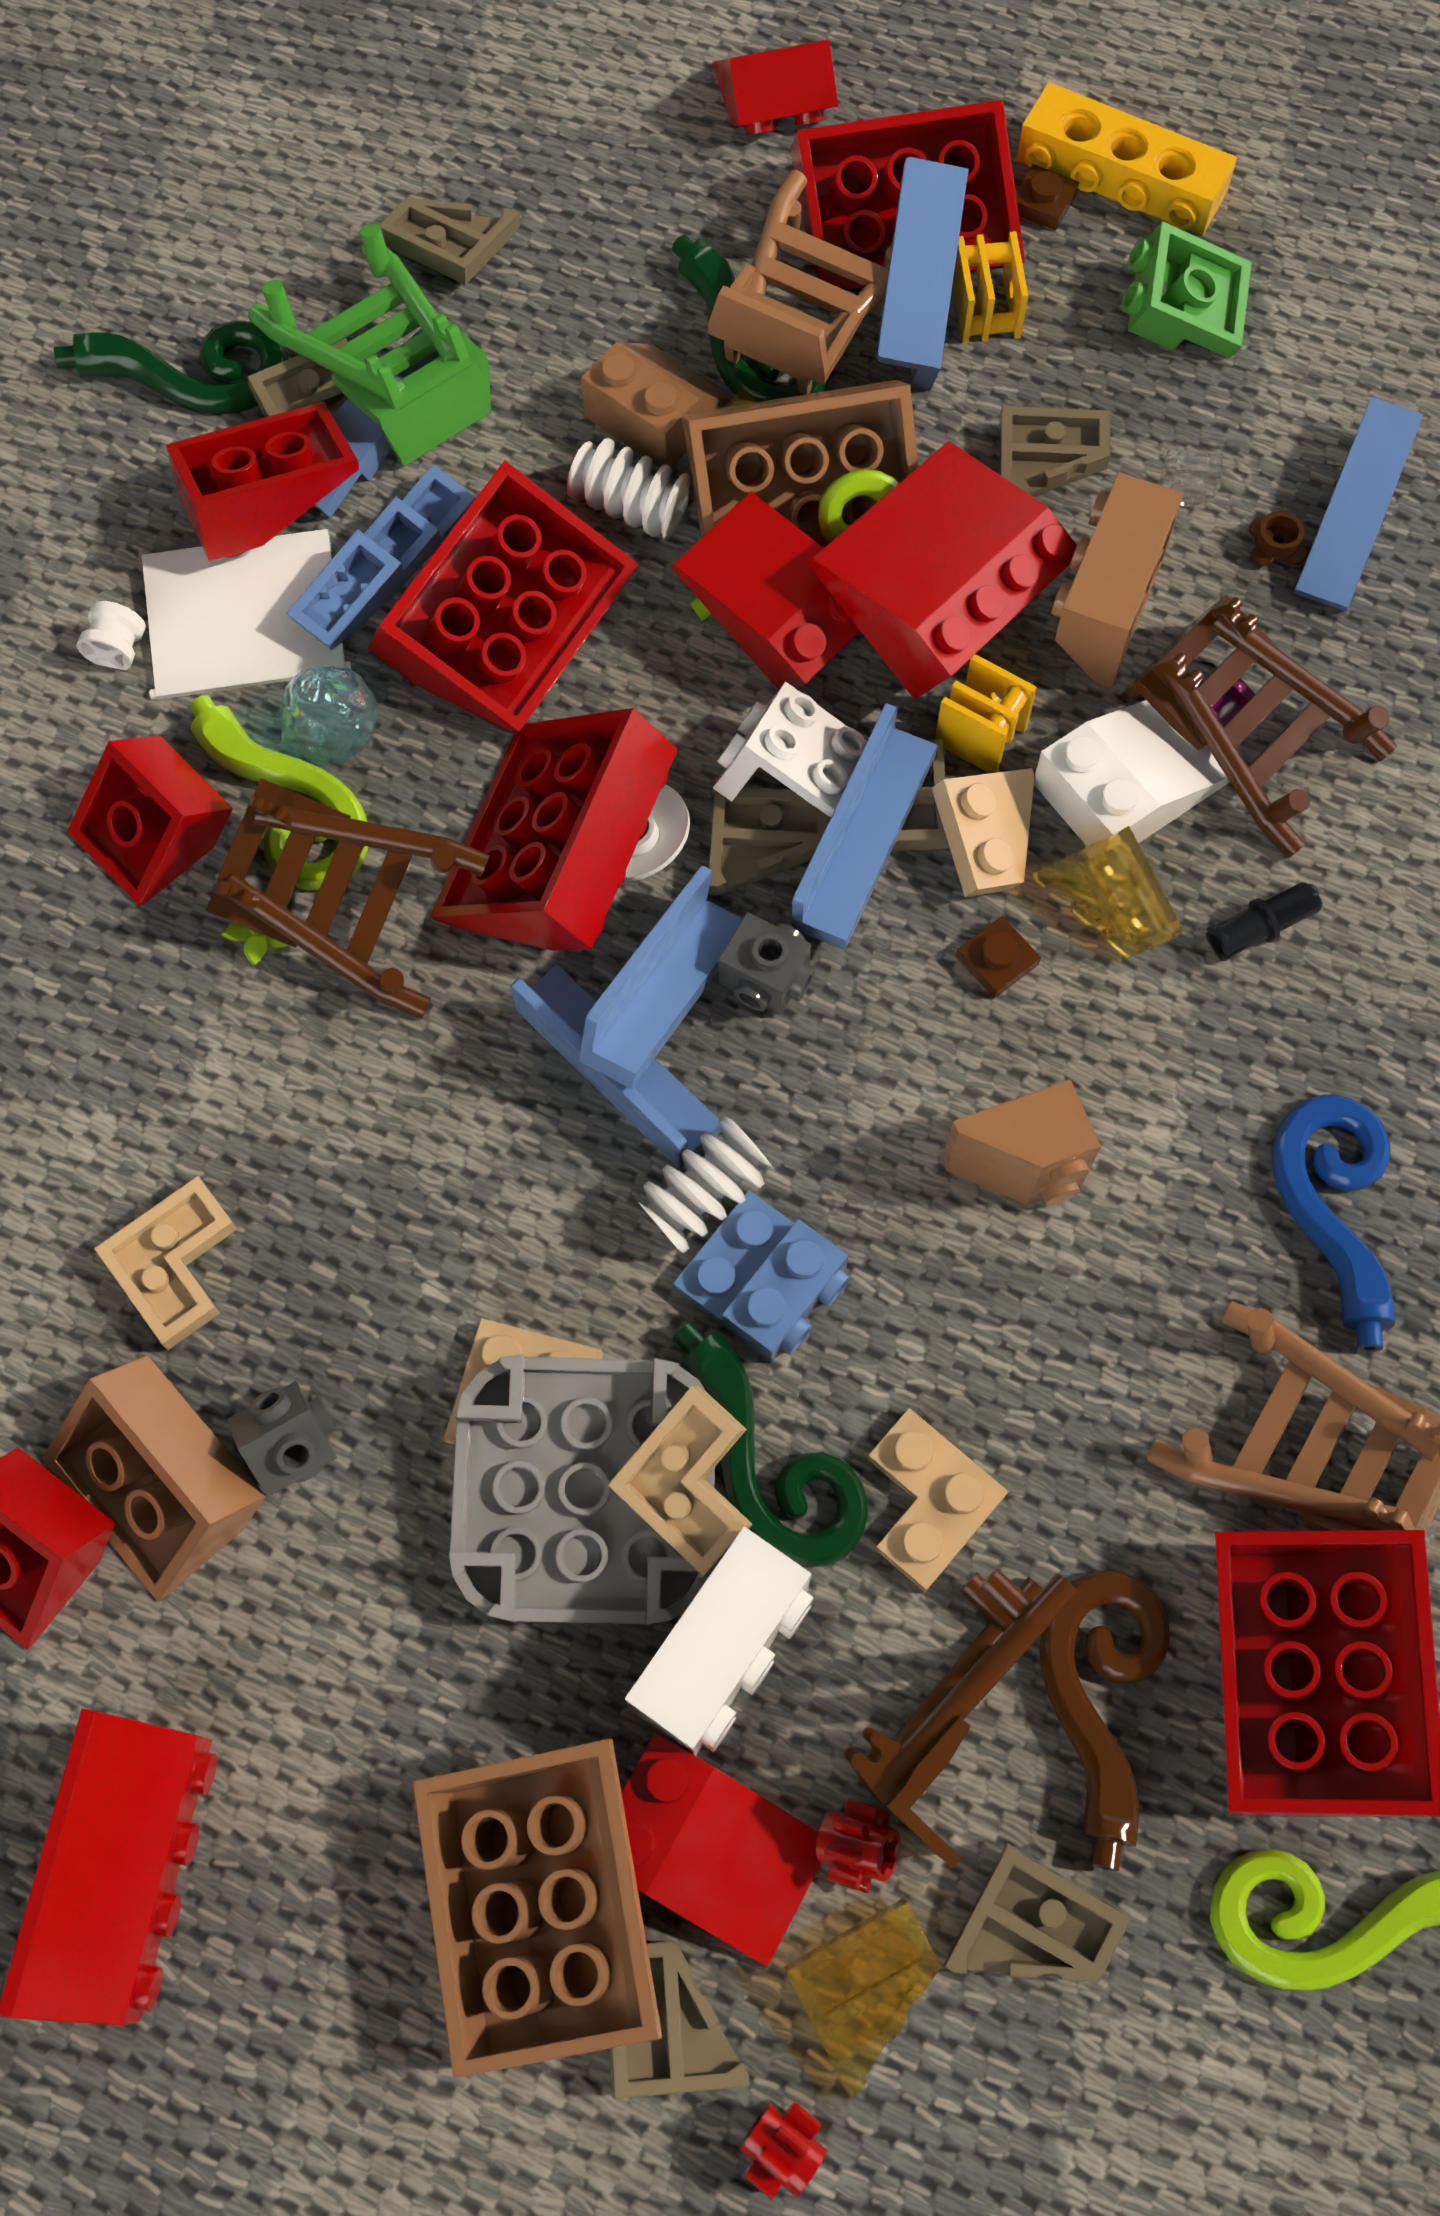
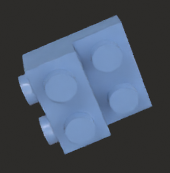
M748 1190L744 1195L746 1201L742 1204L738 1203L674 1281L673 1289L772 1363L782 1350L791 1356L799 1348L813 1326L806 1319L819 1302L829 1307L842 1293L850 1280V1276L844 1273V1270L847 1268L849 1255L800 1219L793 1223Z

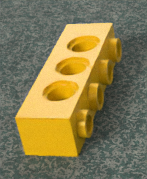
M1048 82L1022 124L1017 161L1027 164L1029 168L1032 164L1076 180L1080 182L1078 189L1081 191L1096 192L1120 202L1128 210L1145 212L1167 221L1168 224L1181 230H1189L1203 236L1228 192L1237 157Z

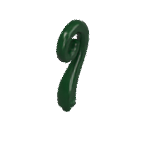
M683 234L673 243L672 252L680 258L678 265L679 273L705 299L709 322L718 293L723 285L730 288L735 281V276L728 261L708 240L704 238L693 242L687 235ZM709 334L712 355L720 376L732 393L746 404L804 395L798 392L797 381L791 384L779 385L762 379L751 370L741 353L737 364L726 360L724 340ZM755 360L758 370L765 378L773 381L780 377L781 371ZM831 374L824 385L813 381L810 394L826 391Z
M242 320L226 322L212 328L203 339L200 347V363L205 372L214 380L235 382L228 384L205 383L191 378L136 341L116 334L102 332L79 333L73 335V345L54 346V358L58 369L77 367L80 378H129L179 405L212 414H233L259 406L248 387V378L239 381L242 377L241 365L234 359L224 357V353L228 349L235 346H245L258 352L261 363L255 373L289 359L284 346L267 337L251 321Z
M688 1322L672 1338L687 1354L680 1366L696 1377L706 1392L747 1429L719 1461L723 1489L727 1500L753 1524L749 1528L750 1531L803 1568L828 1566L844 1559L861 1539L868 1519V1499L859 1477L844 1461L824 1452L805 1453L791 1459L782 1467L776 1479L774 1491L778 1506L787 1517L800 1519L807 1514L808 1504L803 1494V1487L806 1483L817 1479L827 1482L833 1488L837 1496L838 1508L833 1521L825 1529L817 1533L801 1534L784 1526L767 1508L760 1495L756 1481L755 1408L749 1377L733 1349L717 1331L705 1337L691 1322Z

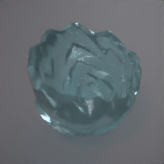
M317 666L303 669L288 683L280 704V730L283 744L287 746L293 757L298 759L307 757L315 766L323 765L331 760L338 764L345 763L353 754L363 751L372 738L374 727L377 723L378 706L376 696L370 687L364 683L363 678L350 669L336 666Z

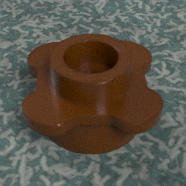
M1276 511L1265 517L1255 518L1249 526V533L1255 540V548L1251 554L1252 559L1261 566H1268L1272 562H1287L1293 566L1301 564L1307 556L1306 548L1301 545L1305 532L1301 520L1292 513L1285 511ZM1279 538L1283 543L1274 542L1273 539Z

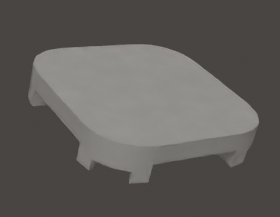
M524 1354L501 1357L495 1363L478 1372L465 1391L461 1393L455 1417L457 1421L449 1557L452 1578H454L466 1600L487 1616L512 1622L648 1625L670 1621L686 1611L711 1573L703 1577L619 1497L608 1484L691 1386L699 1385L704 1389L701 1382L680 1367L679 1363L654 1358V1360L527 1357ZM715 1467L705 1478L713 1487L715 1485Z

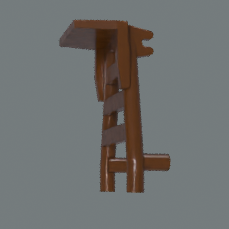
M1224 595L1189 625L1118 697L1127 704L1141 694L1166 722L1195 749L1199 751L1207 745L1258 827L1287 858H1290L1305 845V841L1286 821L1308 809L1310 797L1304 790L1295 789L1271 803L1262 786L1330 716L1344 726L1343 736L1349 743L1355 744L1361 741L1379 761H1382L1397 747L1382 730L1389 723V713L1381 706H1374L1366 712L1362 711L1284 654L1257 626L1258 618L1253 614L1247 616L1239 609L1242 606V601L1239 598L1234 597L1230 599L1227 595ZM1219 635L1235 646L1236 649L1199 685L1203 674L1197 669L1189 672L1186 667ZM1257 662L1272 673L1273 676L1222 726L1211 707ZM1293 689L1309 700L1310 703L1248 766L1236 747Z
M260 778L205 911L294 948L298 945L381 1003L423 1019L431 997L405 987L403 974L398 969L389 968L381 974L369 966L368 962L413 855L430 858L431 866L437 872L445 873L450 871L453 866H456L479 877L482 876L490 855L447 837L351 819L350 815ZM268 826L291 831L264 894L246 882L245 879ZM315 837L339 840L305 922L286 909ZM364 846L388 850L346 950L328 938L327 935Z
M998 1568L986 1579L978 1572H975L962 1586L960 1592L991 1621L893 1739L872 1727H866L862 1731V1736L871 1745L870 1754L864 1756L852 1747L847 1748L844 1752L846 1760L866 1788L952 1869L962 1857L910 1808L948 1765L971 1726L964 1719L1078 1593L1076 1588L1058 1573L1052 1577L1044 1588L1030 1577L1018 1588Z

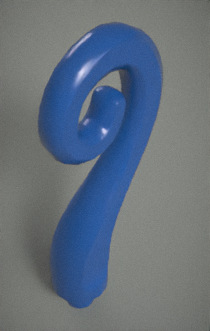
M1324 1094L1307 1099L1292 1109L1282 1120L1276 1132L1272 1148L1273 1175L1278 1192L1289 1213L1302 1231L1329 1261L1337 1274L1342 1296L1343 1326L1347 1329L1356 1330L1357 1350L1377 1352L1383 1349L1382 1331L1390 1329L1395 1325L1391 1285L1376 1255L1330 1210L1315 1191L1306 1170L1305 1148L1309 1137L1320 1128L1338 1127L1351 1132L1362 1146L1363 1157L1360 1162L1355 1164L1345 1163L1341 1160L1336 1147L1330 1143L1319 1145L1313 1153L1314 1167L1322 1181L1338 1190L1354 1192L1368 1188L1382 1178L1389 1163L1390 1141L1382 1122L1368 1107L1348 1097Z

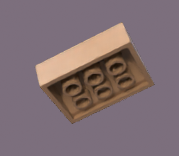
M899 380L681 415L689 473L702 537L752 491L824 548L829 542L826 541L821 533L819 525V501L834 480L853 471L869 469L881 471L900 483L918 467L910 384ZM857 496L850 499L842 510L844 523L847 525L852 524L877 502L867 496Z
M613 1739L595 1741L413 1781L453 2079L662 2038Z

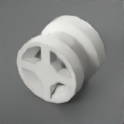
M109 601L93 603L88 614V620L91 624L90 628L81 632L76 646L86 659L94 664L120 670L129 669L135 656L132 648L133 643L141 640L146 625L144 620L136 612L118 603Z

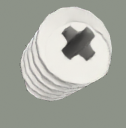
M603 439L596 450L593 449L591 441L585 442L578 450L572 462L567 480V495L577 502L586 500V504L594 510L605 509V513L613 519L624 517V522L632 528L643 525V530L652 537L662 534L663 540L668 539L675 532L686 510L691 482L690 475L686 473L681 474L674 485H671L672 469L669 465H662L656 474L652 476L653 460L651 457L643 456L634 468L632 467L634 454L632 448L624 447L617 457L613 458L615 443L612 439Z
M725 1116L718 1122L724 1137L723 1141L708 1133L700 1136V1142L705 1153L704 1157L688 1149L681 1152L686 1168L685 1173L669 1165L662 1169L668 1186L665 1190L650 1181L643 1185L649 1204L646 1206L641 1203L639 1204L682 1253L689 1249L683 1232L686 1228L704 1237L708 1230L702 1214L707 1212L719 1220H724L727 1214L721 1198L726 1196L742 1204L746 1199L740 1182L744 1179L761 1188L765 1183L759 1166L763 1163L774 1169L744 1131L733 1120Z

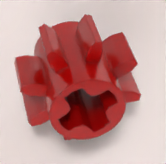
M848 1799L845 1814L831 1811L825 1816L817 1835L816 1856L819 1862L830 1865L826 1876L828 1881L868 1893L872 1879L885 1882L891 1877L898 1862L901 1841L898 1830L886 1826L890 1816L889 1812L880 1810L876 1806Z
M795 2101L792 2102L785 2114L772 2103H769L738 2148L752 2161L746 2169L744 2177L771 2200L775 2197L781 2186L797 2198L818 2170L828 2151L814 2139L822 2127L821 2122Z

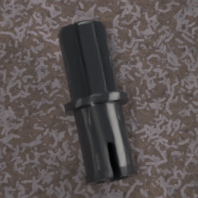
M1301 882L1265 901L1260 898L1253 899L1249 902L1248 909L1216 925L1207 927V941L1221 961H1227L1232 956L1264 940H1267L1269 943L1279 939L1280 931L1321 910L1323 903L1319 896V891L1314 884Z

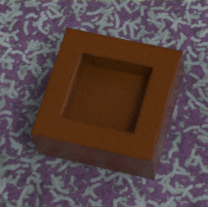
M1032 164L1016 191L1019 216L1056 231L1078 193L1080 182Z
M1003 916L999 917L958 948L956 958L994 999L1036 968L1041 960V956Z

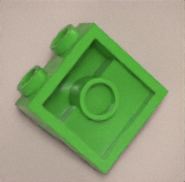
M1161 221L1147 239L1141 238L1137 241L1128 259L1127 268L1136 272L1135 281L1127 289L1121 306L1122 312L1130 315L1128 331L1172 351L1186 339L1230 359L1242 347L1252 262Z

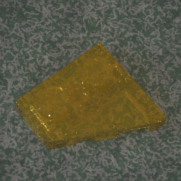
M1129 826L1068 854L1032 874L1034 880L1042 888L1052 884L1075 903L1071 912L1087 926L1098 929L1103 934L1105 941L1127 959L1173 940L1184 931Z
M904 1898L783 1967L849 2098L860 2093L867 2082L864 2077L887 2041L892 2043L906 2022L909 2007L917 1997L924 1994L941 1968L909 1903Z

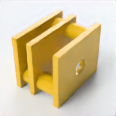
M1016 231L1009 232L1008 242L985 244L983 234L976 236L975 245H965L964 236H959L952 289L962 344L969 343L970 336L981 335L982 342L989 340V334L1013 332L1014 339L1021 338L1029 295ZM1004 263L1002 277L1009 312L993 313L995 294L989 264ZM969 266H975L978 280L976 304ZM974 306L976 307L977 315H973Z
M975 654L970 658L965 685L955 681L952 685L950 699L944 697L941 701L935 739H942L943 749L988 773L999 772L1005 743L1010 744L1012 742L1015 730L1024 734L1027 729L1037 687ZM995 692L1003 695V699H1000Z

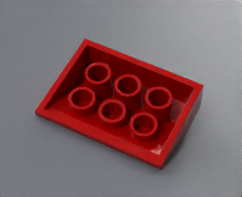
M1003 99L797 130L790 151L793 170L802 172L807 178V184L798 198L802 207L801 215L807 234L883 266L886 249L892 245L903 166L906 158L914 157L968 168L959 236H964L965 245H975L976 236L983 234L985 244L1008 242L1009 232L1016 231L1022 264L1025 262ZM1004 263L989 264L990 269L1004 267ZM814 264L818 279L846 291L865 287ZM969 266L970 272L976 271L975 266Z
M948 441L817 553L807 564L915 700L956 673L1071 564L1077 544L1049 507Z
M504 460L378 626L367 650L413 684L517 735L640 564Z
M634 708L525 724L517 735H513L463 843L490 855L484 872L479 877L453 866L430 914V918L452 927L551 951L592 949L595 940L603 930L604 919L617 889L625 879L626 868L636 845L647 828V820L658 794L667 782L668 771L678 749Z
M1425 1530L1215 1532L1230 1816L1440 1817V1711Z
M81 1709L1 1996L0 2016L15 2019L123 2026L140 2022L142 2011L150 2012L153 2009L160 1992L163 1977L162 1967L154 1966L162 1937H171L181 1908V1895L173 1894L180 1865L188 1866L198 1843L199 1824L191 1822L198 1794L204 1796L208 1794L215 1777L217 1755L209 1753L212 1743L211 1739L98 1711Z

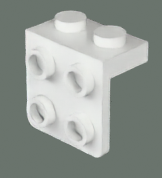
M785 681L766 707L757 701L741 722L737 730L743 733L745 738L736 733L717 760L719 764L725 767V770L713 789L732 802L758 767H760L824 814L832 817L867 740L858 731L846 726L817 705L810 696L801 693Z

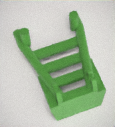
M369 223L360 229L363 241L361 247L362 254L368 259L373 276L379 278L387 276L391 284L310 332L305 333L296 328L297 324L283 283L279 280H271L262 287L268 308L262 303L254 304L248 312V318L274 342L335 372L331 375L334 384L355 406L377 424L398 461L406 466L491 413L489 363L486 353L460 331L455 323L452 324L443 313L440 314L435 311L400 258L386 247L380 225ZM402 303H405L407 306L338 349L332 347L335 343ZM418 327L422 328L423 332L382 357L378 358L375 354ZM436 351L439 353L440 356L400 381L394 378V376Z

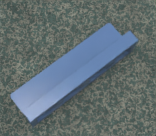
M908 157L905 160L902 172L876 360L880 363L912 368L910 388L930 391L941 369L968 168Z
M888 703L885 704L792 900L791 927L844 950L848 946L937 751V744L896 729L897 707Z
M703 865L698 869L590 1009L585 1020L578 1062L633 1089L717 974L718 960L743 918L707 901L713 870Z
M558 964L531 988L521 978H518L510 985L515 1010L679 1170L684 1166L681 1152L688 1149L697 1154L703 1149L700 1142L701 1135L708 1133L716 1137L721 1132L718 1123L719 1119L656 1058L633 1089L578 1062L586 1016L596 1001Z

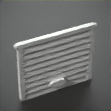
M328 529L275 536L261 547L244 551L235 557H222L212 561L208 560L202 546L143 554L142 564L155 689L149 690L151 700L352 672L351 661H345L343 641L331 651L292 621L286 614L332 560Z

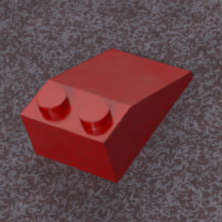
M325 402L165 445L180 501L209 561L222 557H235L244 551L265 545L359 470L358 460Z
M752 491L671 566L674 572L778 690L785 681L795 689L805 685L860 631L807 564L823 547Z
M655 1732L622 1791L638 1891L768 1967L821 1865L816 1856L818 1831Z

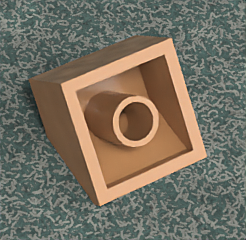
M616 342L581 377L585 417L642 456L647 455L651 457L653 463L658 467L667 464L672 468L686 453L681 415L726 408L734 403L733 397L653 344Z
M1071 1079L954 1120L942 1162L947 1172L1025 1205L1043 1199L1046 1206H1054L1070 1200L1080 1193L1079 1186L1083 1185L1086 1176L1090 1173V1168L1101 1145Z

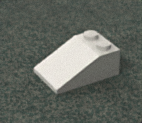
M1147 700L1087 721L1042 750L1034 777L1036 788L1103 866H1106L1230 783L1207 745L1199 751L1195 749L1166 722Z

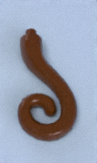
M1103 1570L1090 1572L1070 1582L1078 1593L1041 1634L1039 1652L1040 1667L1047 1694L1058 1720L1079 1755L1086 1771L1087 1797L1082 1835L1095 1839L1091 1865L1105 1870L1119 1871L1122 1846L1133 1847L1137 1844L1139 1828L1138 1792L1130 1764L1080 1683L1074 1657L1076 1636L1086 1614L1099 1606L1114 1605L1130 1612L1137 1620L1141 1630V1641L1136 1651L1130 1654L1118 1652L1114 1648L1110 1631L1104 1626L1091 1628L1086 1634L1085 1642L1087 1659L1094 1670L1111 1682L1124 1684L1140 1682L1157 1671L1165 1659L1169 1647L1170 1631L1165 1609L1156 1594L1139 1579L1124 1572Z

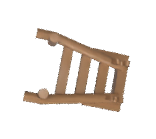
M791 170L772 199L752 265L746 263L730 288L724 285L721 288L708 322L707 333L724 340L726 360L737 364L740 353L797 378L798 392L806 395L810 394L813 381L822 385L826 383L860 323L885 297L892 245L886 249L884 265L880 266L800 231L802 207L797 199L807 184V178L802 172ZM778 250L786 251L865 287L857 295L775 260ZM770 284L838 315L828 324L765 296L767 285Z
M1232 1301L1225 1311L1222 1323L1249 1335L1251 1347L1257 1353L1265 1354L1274 1349L1289 1359L1233 1466L1213 1462L1207 1433L1200 1428H1190L1182 1437L1184 1451L1160 1439H1156L1148 1453L1147 1461L1194 1484L1300 1510V1520L1321 1531L1425 1530L1426 1535L1440 1507V1416L1424 1407L1364 1382L1286 1326L1273 1319L1272 1314L1268 1310L1263 1308L1252 1310ZM1312 1377L1330 1388L1332 1392L1286 1480L1262 1474ZM1357 1407L1376 1421L1340 1493L1316 1488L1315 1486ZM1400 1439H1402L1422 1454L1396 1506L1392 1507L1384 1505L1382 1501L1371 1496Z

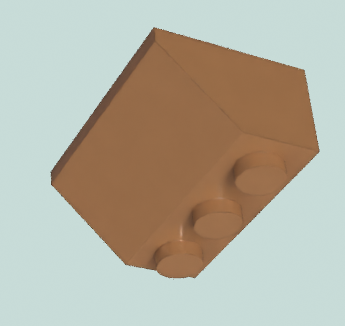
M1118 472L1110 494L1102 491L1099 492L1088 522L1089 525L1096 527L1091 538L1080 537L1070 565V569L1077 571L1073 584L1062 581L1051 611V615L1060 617L1055 641L1097 685L1112 690L1164 559L1184 494Z
M148 1355L90 1378L42 1457V1460L57 1478L115 1522L108 1541L157 1602L163 1600L242 1532L266 1497L250 1475L245 1472Z

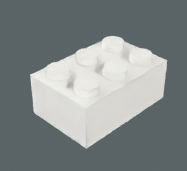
M744 1526L625 1697L629 1709L691 1754L696 1756L703 1745L714 1752L736 1720L735 1715L737 1712L729 1706L741 1689L753 1695L774 1664L773 1659L776 1654L770 1651L769 1647L777 1635L781 1633L790 1639L812 1606L810 1604L814 1597L807 1593L812 1573Z

